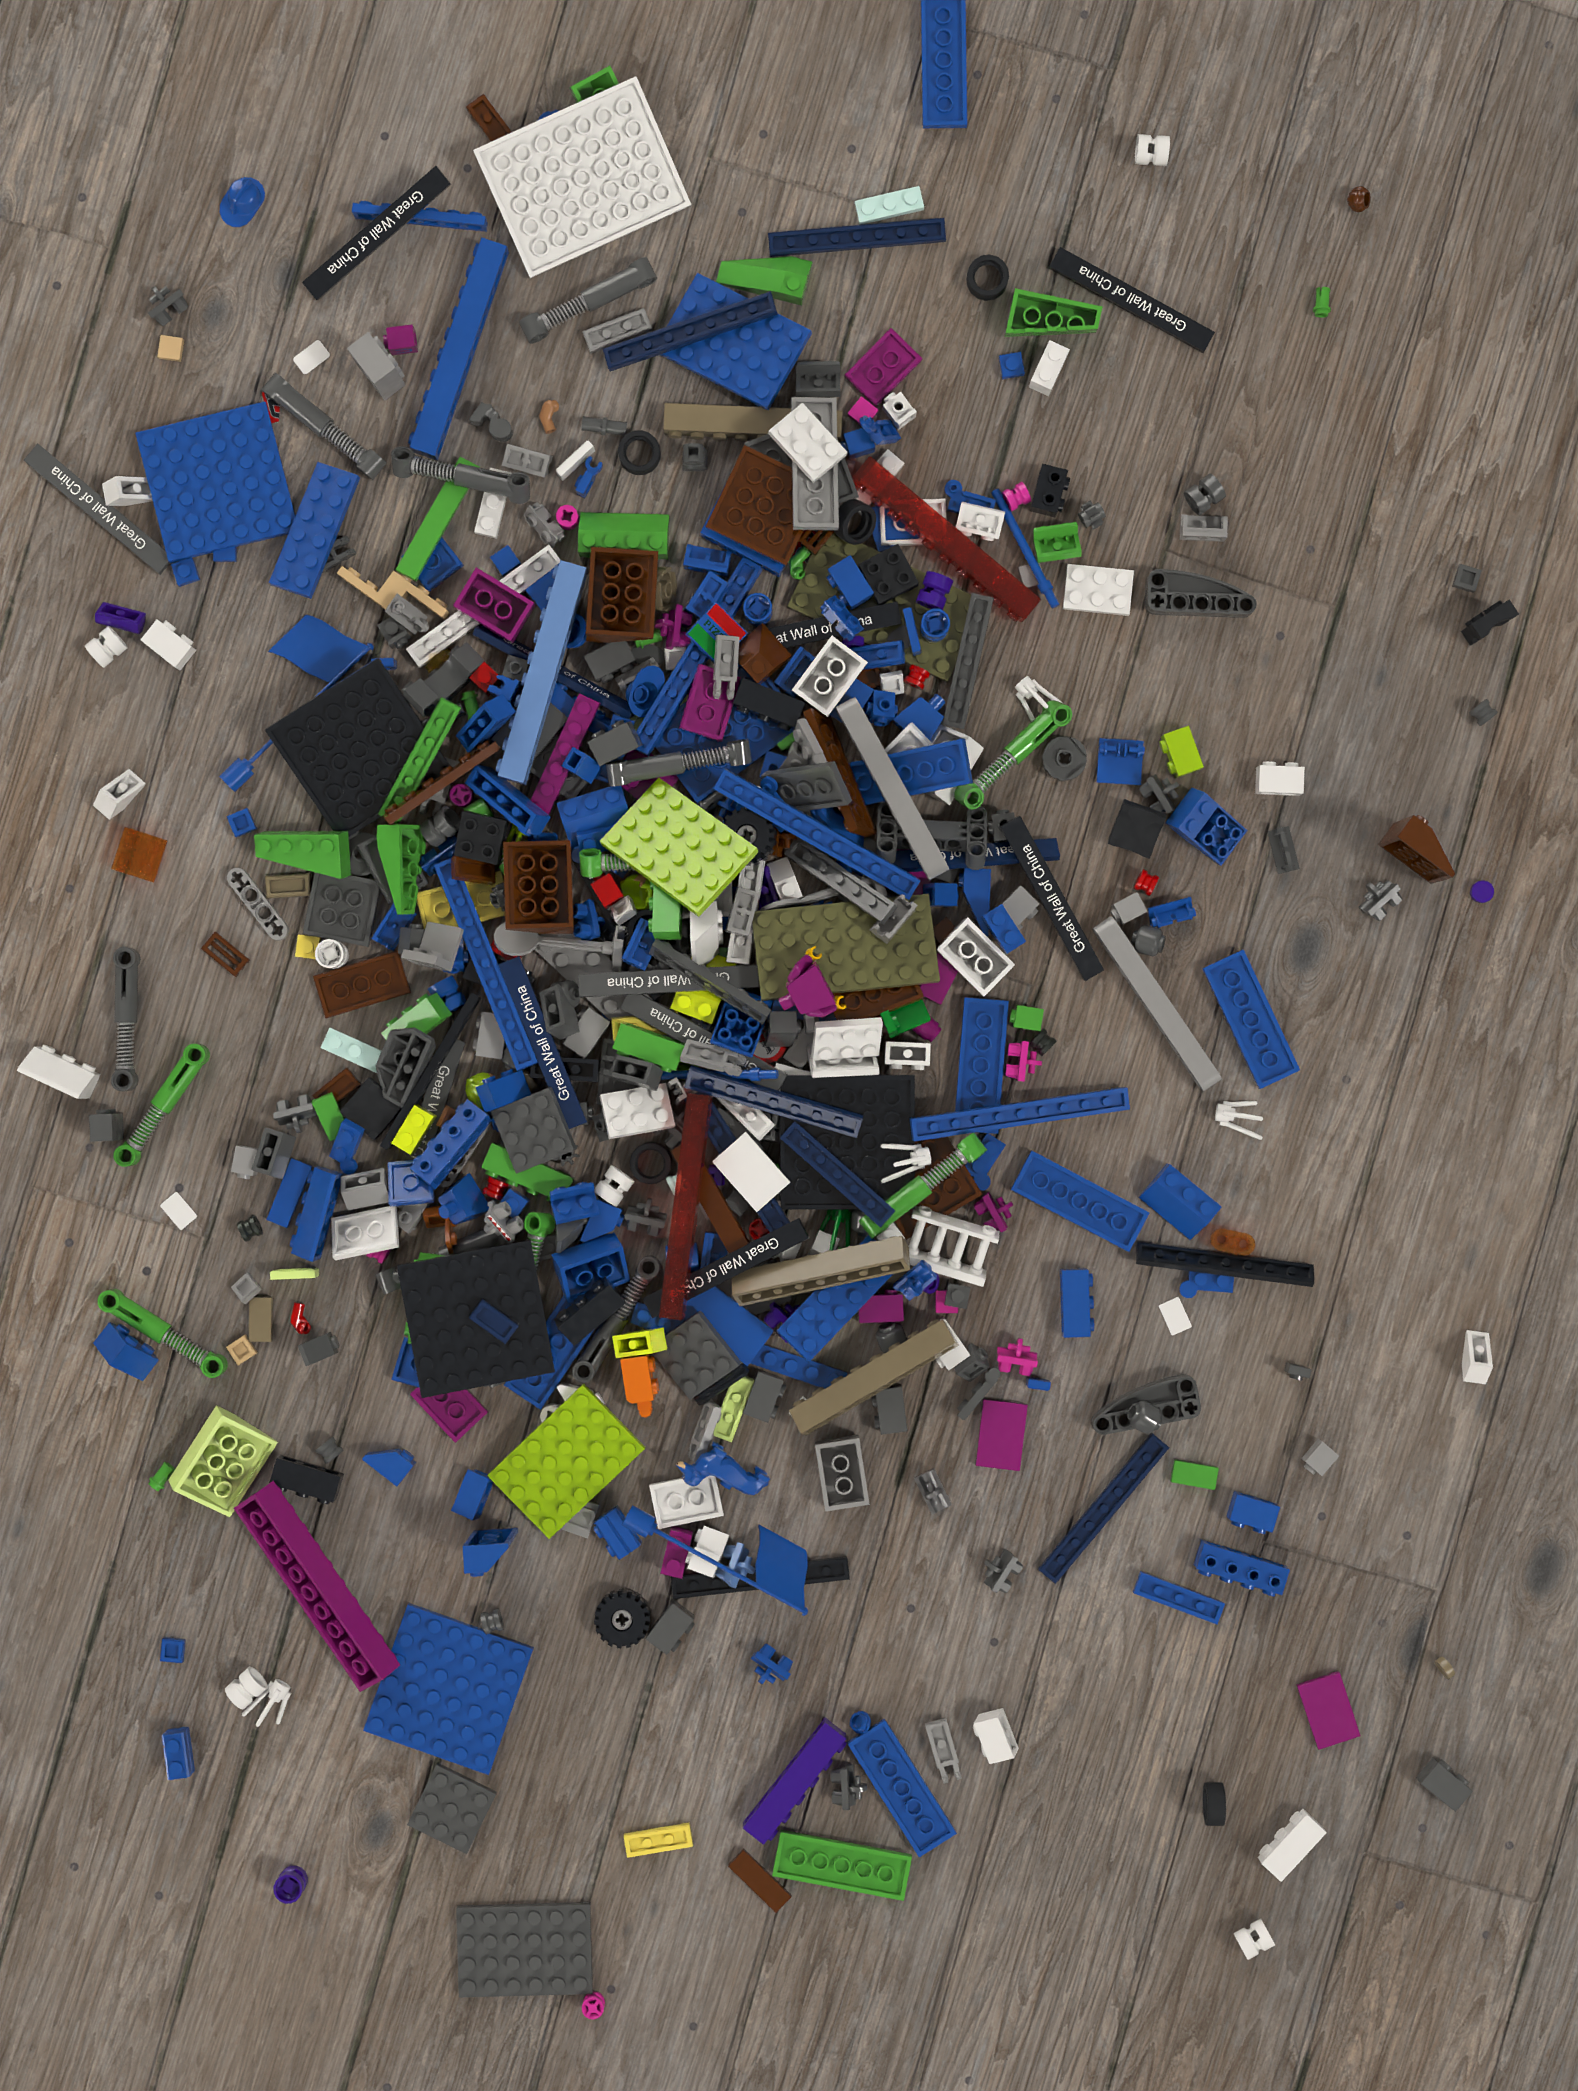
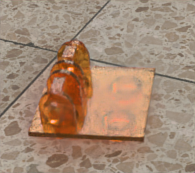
M124 827L111 869L154 883L167 840Z

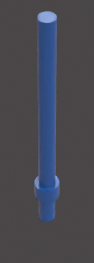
M995 489L991 494L996 500L999 509L1005 511L1004 519L1039 583L1038 588L1041 594L1045 595L1052 609L1059 606L1060 604L1052 591L1053 586L1050 580H1047L1002 493L999 489Z
M761 1068L743 1070L740 1076H731L725 1071L709 1070L737 1079H750L751 1081L778 1079L779 1076L778 1070H761ZM689 1070L671 1071V1073L663 1071L660 1080H669L676 1077L677 1079H687Z

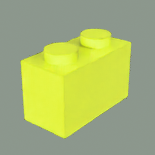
M414 1105L393 1139L392 1144L410 1155L415 1154L437 1115L420 1105Z
M664 1327L612 1336L616 1358L652 1354L667 1350Z

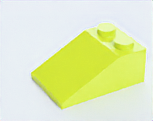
M716 955L706 967L736 966L737 964L728 963L726 961L727 958ZM709 991L676 992L670 1009L714 1024L723 1000Z

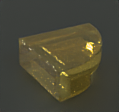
M447 648L434 655L425 667L427 671L431 673L435 668L439 669L438 666L450 657L448 654L451 649Z

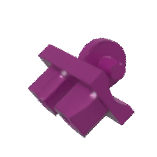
M676 604L674 610L669 611V614L663 613L662 619L655 621V627L661 630L660 635L666 636L665 649L672 650L675 646L686 647L690 642V639L685 635L686 632L680 631L681 626L688 628L692 622V614L682 611L683 605Z
M988 1192L973 1206L978 1215L990 1211L993 1218L984 1222L983 1225L992 1226L997 1231L1003 1232L1007 1230L1008 1226L1001 1212H1003L1006 1219L1010 1218L1012 1215L1009 1208L1013 1206L1012 1201L1005 1203L1001 1196L996 1199L1000 1206L997 1207L990 1192Z

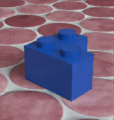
M109 1322L93 1344L110 1366L143 1381L159 1361L154 1354V1348L147 1343L140 1344L134 1337L129 1335L130 1330L124 1325L119 1324L117 1326Z

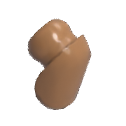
M556 400L545 401L539 414L546 434L556 431L552 421L553 413L559 410V404Z

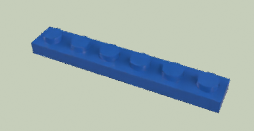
M360 201L359 203L352 204V213L355 219L374 220L391 204L382 203L379 206L373 205L368 201ZM430 207L420 211L407 223L487 232L488 226L486 217L478 212H470L469 214H461L457 210L440 212L438 209Z

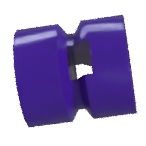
M927 571L922 583L924 588L920 589L916 602L928 609L943 610L947 600L945 594H949L953 580L942 574Z
M299 1866L286 1867L273 1886L275 1897L285 1904L296 1902L308 1883L306 1871Z

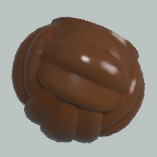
M1363 186L1355 187L1347 197L1348 206L1354 212H1363L1370 205V192Z

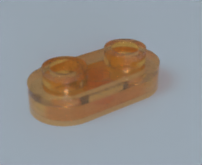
M1219 1228L1214 1230L1210 1236L1212 1247L1219 1251L1245 1256L1251 1254L1255 1249V1240L1247 1233ZM1218 1236H1224L1225 1240L1223 1243H1218ZM1241 1240L1246 1241V1246L1244 1248H1241L1239 1246V1242Z

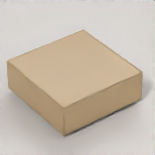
M161 335L157 357L159 359L181 362L184 339Z
M246 1334L226 1347L237 1365L242 1364L258 1353L253 1344L249 1342Z

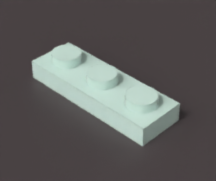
M916 186L856 200L855 208L859 225L922 211L924 210L920 187Z
M329 1028L321 1045L322 1049L377 1073L376 1063L382 1050L333 1028Z

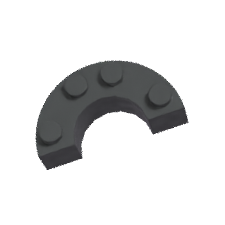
M467 642L461 647L455 646L448 655L450 657L439 669L435 668L428 675V679L423 681L419 678L414 683L410 681L403 687V697L423 717L432 714L441 697L449 701L452 700L471 681L469 677L485 662Z

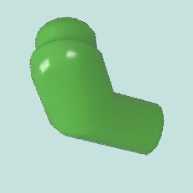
M804 546L789 561L790 574L794 579L798 580L804 578L803 561L811 554Z

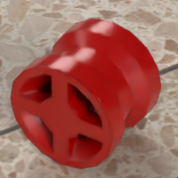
M911 664L909 667L910 672L904 677L903 681L916 689L923 690L925 686L924 681L929 678L930 673L919 666Z
M1143 869L1133 889L1142 890L1145 895L1150 896L1158 882L1159 876H1152L1148 874L1147 870Z
M488 1176L487 1187L483 1188L482 1193L497 1200H502L504 1197L503 1192L508 1188L509 1184L498 1178Z
M761 1218L753 1220L749 1227V1233L754 1240L770 1233Z

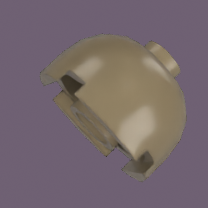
M662 566L657 568L656 611H671L675 604L671 603L672 594L674 596L677 595V578L675 572L670 571L671 567Z

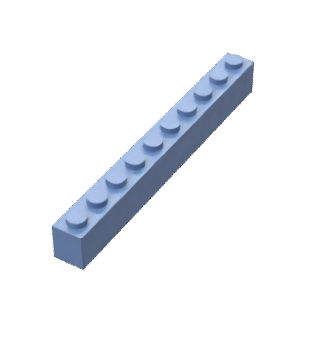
M560 560L559 566L555 565L552 575V578L555 579L553 587L548 588L546 600H549L547 608L542 609L540 615L542 625L540 630H536L533 640L536 646L534 652L530 651L527 660V664L530 665L528 673L523 674L521 686H524L522 694L517 695L515 701L517 711L515 716L512 715L508 726L511 729L509 738L505 737L502 750H505L503 759L499 758L496 766V771L499 772L498 776L502 779L523 785L527 784L588 575L586 567Z

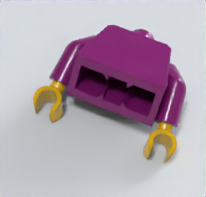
M814 946L807 949L806 955L794 965L787 977L786 988L789 994L778 1000L784 1011L796 1005L800 1014L823 1018L837 1009H845L847 1005H839V1000L844 998V996L833 995L817 962L813 963V961L822 957L821 953L816 956L813 955V950L816 948Z

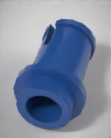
M542 832L540 835L530 834L528 841H558V837L554 832Z

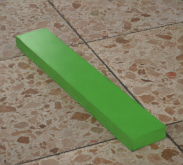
M459 457L455 464V467L459 463L479 467L462 457ZM446 480L397 566L396 572L415 582L418 580L469 488L456 486L454 482Z
M443 697L439 699L378 815L383 816L386 813L384 810L394 803L399 805L404 801L403 797L413 790L417 791L461 709L460 706ZM401 817L400 819H398L397 821H395L394 823H395V824H399V822L401 821L402 817Z

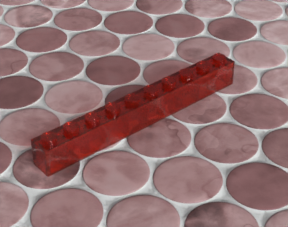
M871 456L867 458L854 474L852 479L860 493L865 491L871 496L870 501L879 508L883 506L888 511L887 515L892 520L902 522L905 525L904 529L910 535H917L923 540L921 543L930 551L934 549L938 552L940 560L947 565L951 563L957 568L956 573L963 579L969 578L974 583L973 587L982 594L985 592L990 597H994L993 604L998 608L1002 606L1008 611L1007 615L1013 621L1017 622L1019 620L1022 623L1041 601L1035 593Z
M687 1093L659 1313L660 1318L675 1320L685 1318L713 1098L710 1095Z

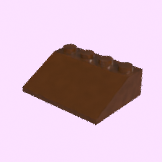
M591 547L586 641L611 643L653 639L658 551Z
M1412 815L1393 823L1378 843L1380 847L1430 884L1454 877L1455 872L1433 829L1428 826L1429 822L1424 817Z
M571 840L503 842L506 930L542 934H573Z

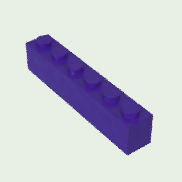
M824 1718L743 1821V1829L763 1845L767 1840L772 1841L778 1833L777 1827L780 1823L785 1824L792 1814L791 1809L794 1805L799 1806L806 1796L804 1793L808 1787L812 1789L819 1780V1773L822 1770L826 1771L833 1762V1759H831L836 1752L840 1753L847 1744L845 1741L846 1733L827 1718Z

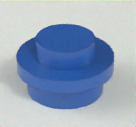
M858 1711L851 1716L850 1727L856 1733L864 1734L869 1730L871 1719L867 1712Z

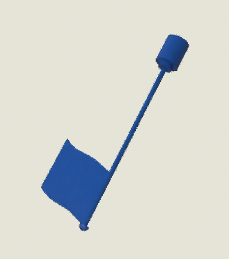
M305 615L268 652L284 657L306 673L328 682L317 694L319 695L332 687L370 649L373 651L374 646L371 643L365 645L346 637L326 622L313 616ZM270 739L251 759L247 760L244 758L241 760L237 758L219 777L236 792L254 775L252 763L273 744L272 740Z
M633 1505L631 1506L622 1526L644 1538L647 1535L652 1536L653 1533H656L802 1612V1616L808 1614L804 1600V1585L808 1561L807 1552L804 1548L759 1525L760 1542L755 1564L756 1582L656 1529L658 1524L654 1522L656 1519L654 1516Z

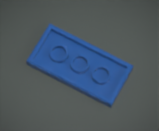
M717 1287L684 1302L676 1312L687 1320L701 1310L739 1360L746 1364L747 1367L774 1332L773 1329L744 1307L739 1306L736 1301Z

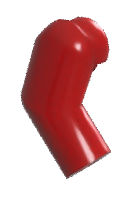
M294 1302L290 1322L299 1334H308L311 1330V1325L303 1316L305 1304Z

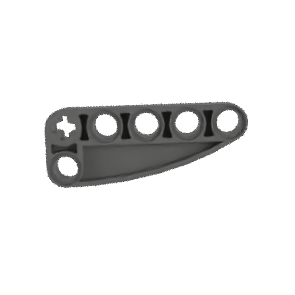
M1155 569L1146 579L1145 609L1152 615L1246 618L1254 612L1257 606L1256 599L1252 595L1238 587L1209 576L1178 570ZM1153 576H1158L1162 579L1161 586H1156L1152 583ZM1154 599H1158V602H1161L1158 608L1154 607L1155 604H1151ZM1173 600H1182L1184 607L1182 609L1176 608L1173 605ZM1196 600H1203L1206 608L1203 610L1198 609L1195 604ZM1218 601H1225L1228 604V609L1221 610L1218 607ZM1241 601H1246L1247 603H1249V611H1244L1241 609Z
M1180 1374L1137 1387L1114 1399L1096 1412L1091 1418V1425L1101 1435L1133 1430L1134 1428L1130 1426L1129 1421L1121 1425L1118 1422V1418L1122 1414H1128L1130 1407L1140 1401H1146L1159 1408L1162 1424L1195 1418L1201 1411L1196 1381L1187 1374ZM1183 1380H1190L1191 1385L1188 1390L1182 1391L1180 1389V1384ZM1188 1402L1194 1405V1408H1191V1412L1184 1409L1185 1406H1188ZM1165 1406H1172L1173 1412L1170 1416H1163L1162 1410ZM1106 1418L1107 1426L1102 1429L1097 1428V1420Z

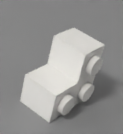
M704 1526L702 1530L698 1529L694 1541L697 1542L695 1550L720 1563L730 1535ZM691 1552L688 1553L685 1563L689 1564L688 1569L712 1578L716 1575L717 1566Z

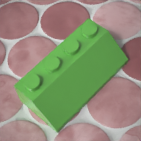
M581 512L578 529V554L580 557H591V547L658 551V559L668 560L669 515Z

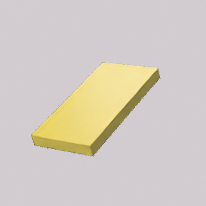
M501 871L495 872L496 883L493 885L465 881L481 922L505 916V911L502 912L501 907L495 908L490 901V893L493 892L492 888L504 882ZM442 886L418 892L417 904L424 929L427 922L459 927Z

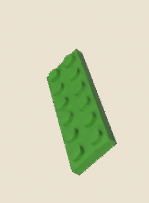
M780 1830L772 1876L904 1901L912 1854Z

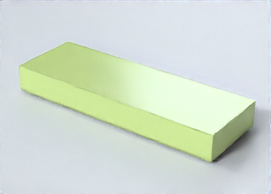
M744 1376L728 1387L721 1406V1418L716 1423L713 1432L714 1436L732 1442L755 1379Z

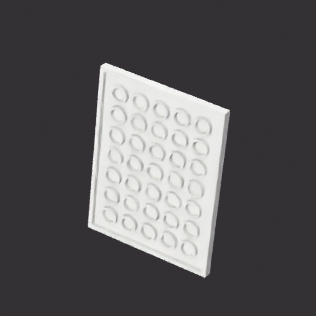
M636 76L473 150L530 278L691 206V202Z

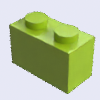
M1189 726L1161 736L1162 741H1159L1160 748L1163 754L1166 753L1169 762H1167V767L1170 774H1174L1175 779L1204 768Z

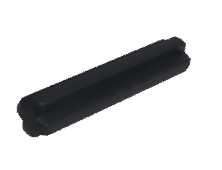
M741 1363L730 1373L696 1395L694 1400L697 1404L703 1405L749 1373L746 1364Z

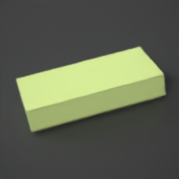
M319 1268L275 1269L270 1272V1280L316 1278L319 1276Z

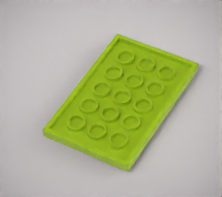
M660 778L647 789L600 840L603 847L698 917L758 853L757 847Z
M583 1383L491 1470L487 1476L550 1539L645 1450V1446Z

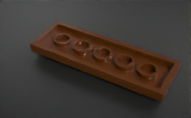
M812 708L804 711V716L823 750L826 761H835L852 798L848 805L837 806L844 816L843 823L845 828L850 833L869 838L877 834L831 715L827 717L822 712Z

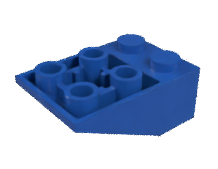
M1192 787L1165 822L1179 836L1220 866H1222L1247 832V829L1209 795Z
M746 991L750 997L756 1001H761V996ZM773 1000L762 1001L771 1009ZM725 1001L710 1043L752 1058L765 1023H759Z

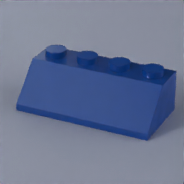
M319 1166L314 1167V1171L310 1170L307 1183H310L308 1192H304L301 1204L304 1205L303 1211L298 1214L295 1223L298 1226L297 1233L292 1235L290 1241L291 1254L311 1262L321 1259L341 1186V1176L344 1173Z
M518 1528L474 1530L463 1545L464 1574L470 1573V1576L478 1577L483 1576L484 1572H488L509 1548L518 1533Z

